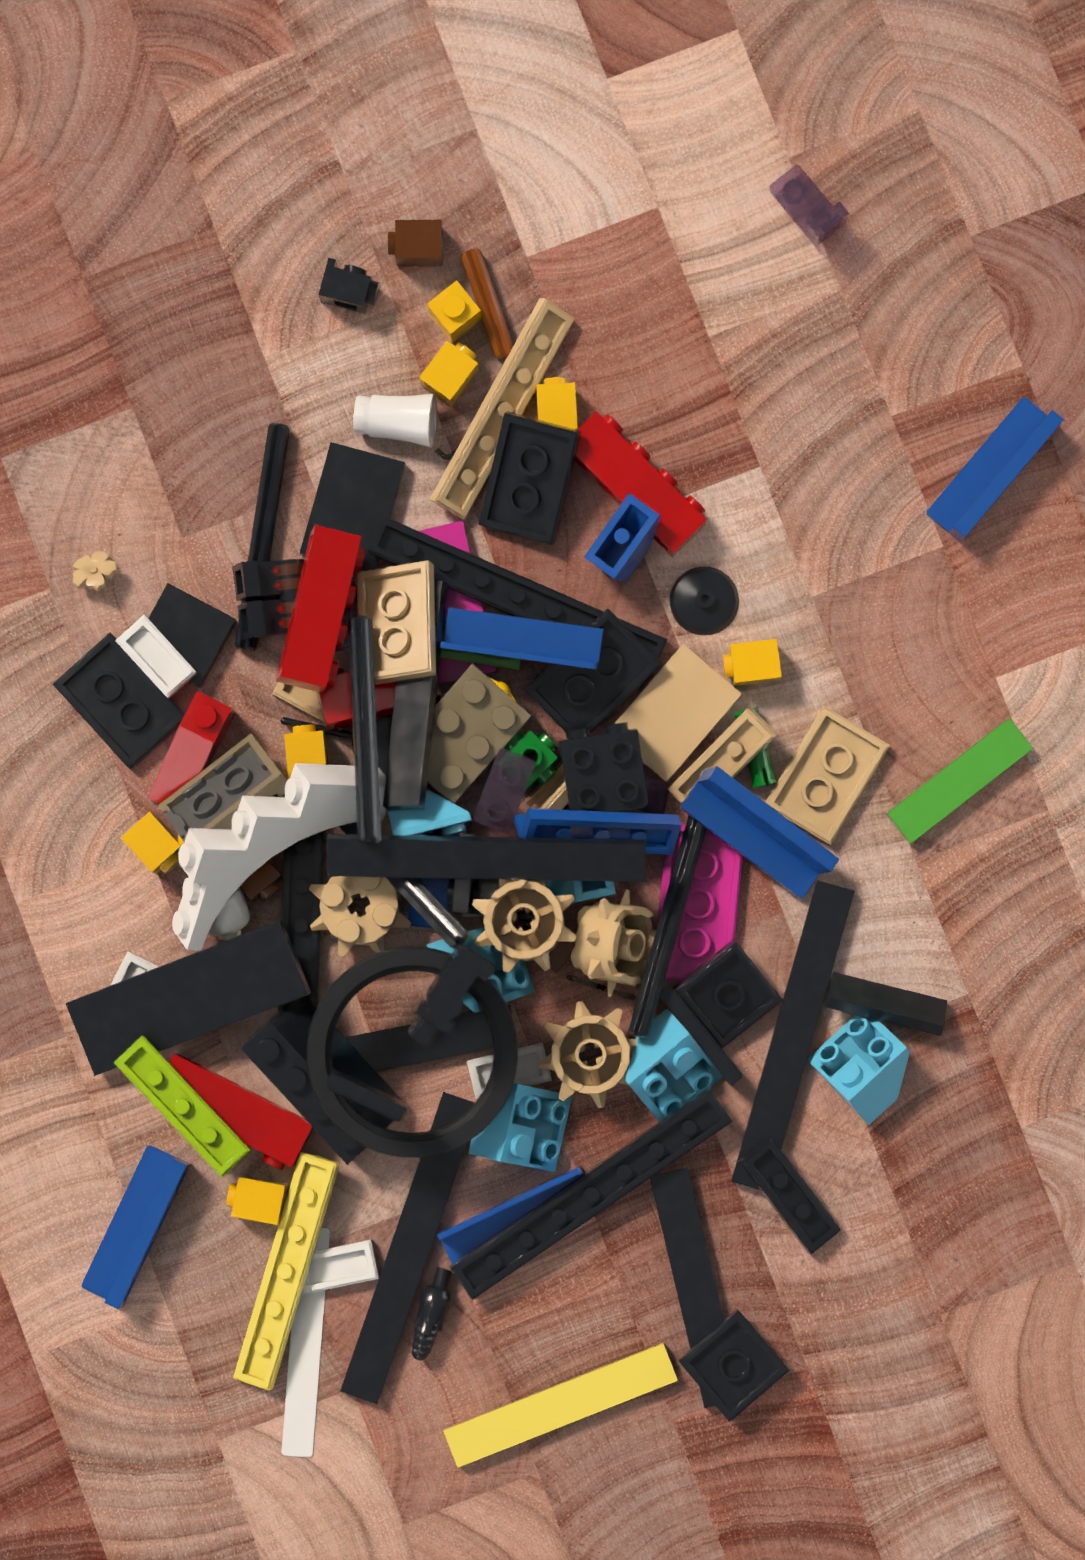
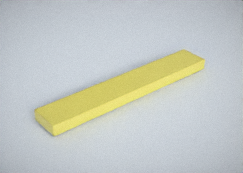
M305 1151L300 1152L235 1369L234 1379L269 1391L274 1387L340 1166L339 1162Z
M660 1343L448 1427L443 1432L457 1468L676 1382L678 1379L664 1343Z

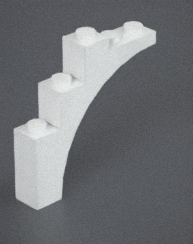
M295 763L291 777L285 785L284 797L242 796L238 810L232 817V829H188L185 842L181 845L178 855L179 863L188 875V878L183 883V896L179 909L175 912L172 921L173 931L186 950H202L210 928L227 900L252 873L270 858L299 840L323 830L357 822L355 766ZM378 767L380 816L382 821L386 813V808L383 807L386 776Z

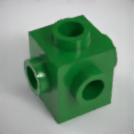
M531 730L525 736L518 732L503 747L507 754L497 763L498 767L526 793L536 782L543 786L558 771L554 766L558 761V757L554 754L558 747L543 732L538 736ZM527 754H535L538 757L537 762L532 765L526 764L523 759Z

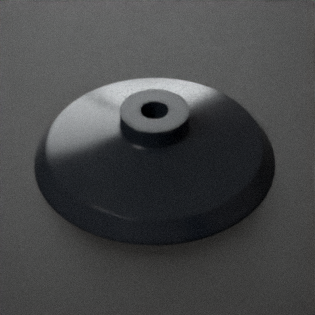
M696 567L686 571L676 580L670 593V609L674 619L683 629L696 635H712L724 630L734 620L739 607V595L734 582L724 572L713 567Z

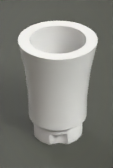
M435 393L414 396L372 395V397H356L353 414L355 434H369V437L406 441L430 448L433 446L437 422V398Z

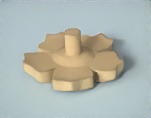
M96 551L92 554L91 558L89 555H85L73 565L75 571L73 572L72 583L78 589L87 585L88 589L100 591L106 587L104 578L111 579L114 574L118 573V565L115 561H111L105 551Z

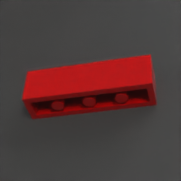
M595 411L577 429L581 431V436L574 461L619 506L627 495L631 493L660 514L661 519L653 539L673 558L705 526L707 519L703 514L706 510L691 495L685 499L675 489L678 485L677 481L665 469L661 468L657 471L648 462L651 456L639 443L634 441L630 444L620 435L623 428L609 414L602 417Z
M315 525L312 529L276 682L320 693L326 689L327 683L334 684L339 662L333 661L336 646H343L348 624L342 623L345 608H352L356 594V586L350 585L353 571H360L365 555V549L359 548L361 536L320 525Z
M173 1053L169 1060L170 1064L249 1147L264 1153L262 1161L280 1170H283L285 1165L291 1168L295 1166L300 1152L303 1151L314 1129L305 1118L178 1053Z

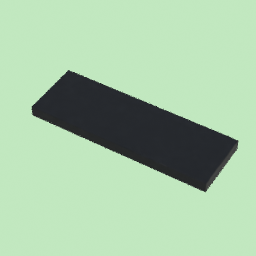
M281 919L73 999L65 1004L94 1076L117 1068L114 1062L142 1035L158 1051H162L309 995L311 991Z

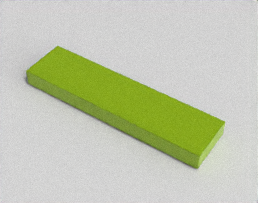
M144 1035L114 1062L221 1178L251 1151L250 1147Z

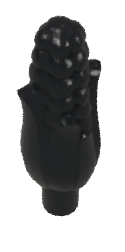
M437 1267L432 1286H425L420 1296L419 1310L413 1322L416 1327L412 1342L413 1349L411 1351L414 1359L418 1361L426 1359L431 1352L434 1341L437 1338V1333L442 1331L443 1322L453 1301L452 1293L447 1290L452 1271Z

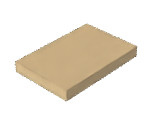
M427 560L357 572V616H367L372 623L374 685L436 675L434 564Z
M682 644L615 723L627 722L628 729L636 728L638 730L642 763L667 783L741 697L742 693L687 646Z
M823 705L765 803L797 827L830 846L890 745Z

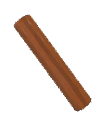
M479 248L470 249L461 254V259L477 306L481 310L482 320L495 358L497 360L505 359L514 345L481 250Z

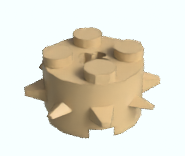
M333 876L327 884L310 885L309 890L320 899L319 907L321 915L310 927L312 931L329 930L331 934L338 938V956L344 958L354 945H369L375 953L384 951L383 938L390 934L392 928H410L411 922L399 912V897L401 893L386 877ZM357 896H361L362 900L366 898L370 900V905L365 907L367 914L359 917L357 912L352 914L350 911V907L354 905L353 899Z
M499 879L500 888L493 893L491 899L473 900L472 906L485 915L484 925L486 929L474 941L476 947L494 945L499 952L503 953V971L507 973L514 968L519 960H534L544 971L549 970V952L556 947L558 942H575L577 937L564 926L563 911L575 900L573 895L554 896L551 890L546 888V880L514 881L513 879ZM523 910L526 911L527 915L530 913L535 915V919L530 922L532 928L528 931H524L522 927L518 929L514 927V923L519 920L517 913Z
M627 889L621 903L602 899L592 906H584L579 911L577 917L579 927L576 933L575 947L571 953L573 966L580 968L589 979L607 981L609 997L612 996L617 983L635 987L636 984L642 982L640 977L646 969L656 930L652 928L650 920L653 913L648 908L630 905V894Z
M579 1001L576 1003L574 1020L569 1021L565 1026L548 1022L545 1024V1030L554 1040L552 1054L537 1062V1066L539 1069L556 1071L558 1078L562 1081L558 1097L560 1100L565 1101L578 1091L583 1094H590L597 1107L603 1108L608 1089L613 1088L617 1083L629 1086L625 1079L630 1062L629 1055L632 1054L633 1047L636 1046V1040L627 1039L619 1028L622 1016L621 1009L616 1008L605 1018L591 1016L583 1001ZM594 1043V1049L600 1047L602 1056L596 1058V1065L587 1066V1060L580 1061L579 1053L585 1051L584 1044Z

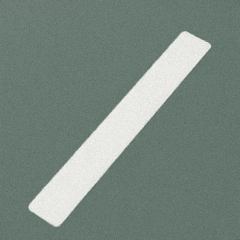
M321 1228L314 1251L329 1248V1229ZM325 1290L301 1295L291 1327L281 1450L284 1456L309 1458L313 1455Z

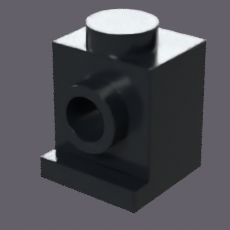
M328 258L318 295L321 303L366 314L368 304L375 305L380 282L372 281V277L366 275L367 271L353 265H345L344 269H340L336 259Z

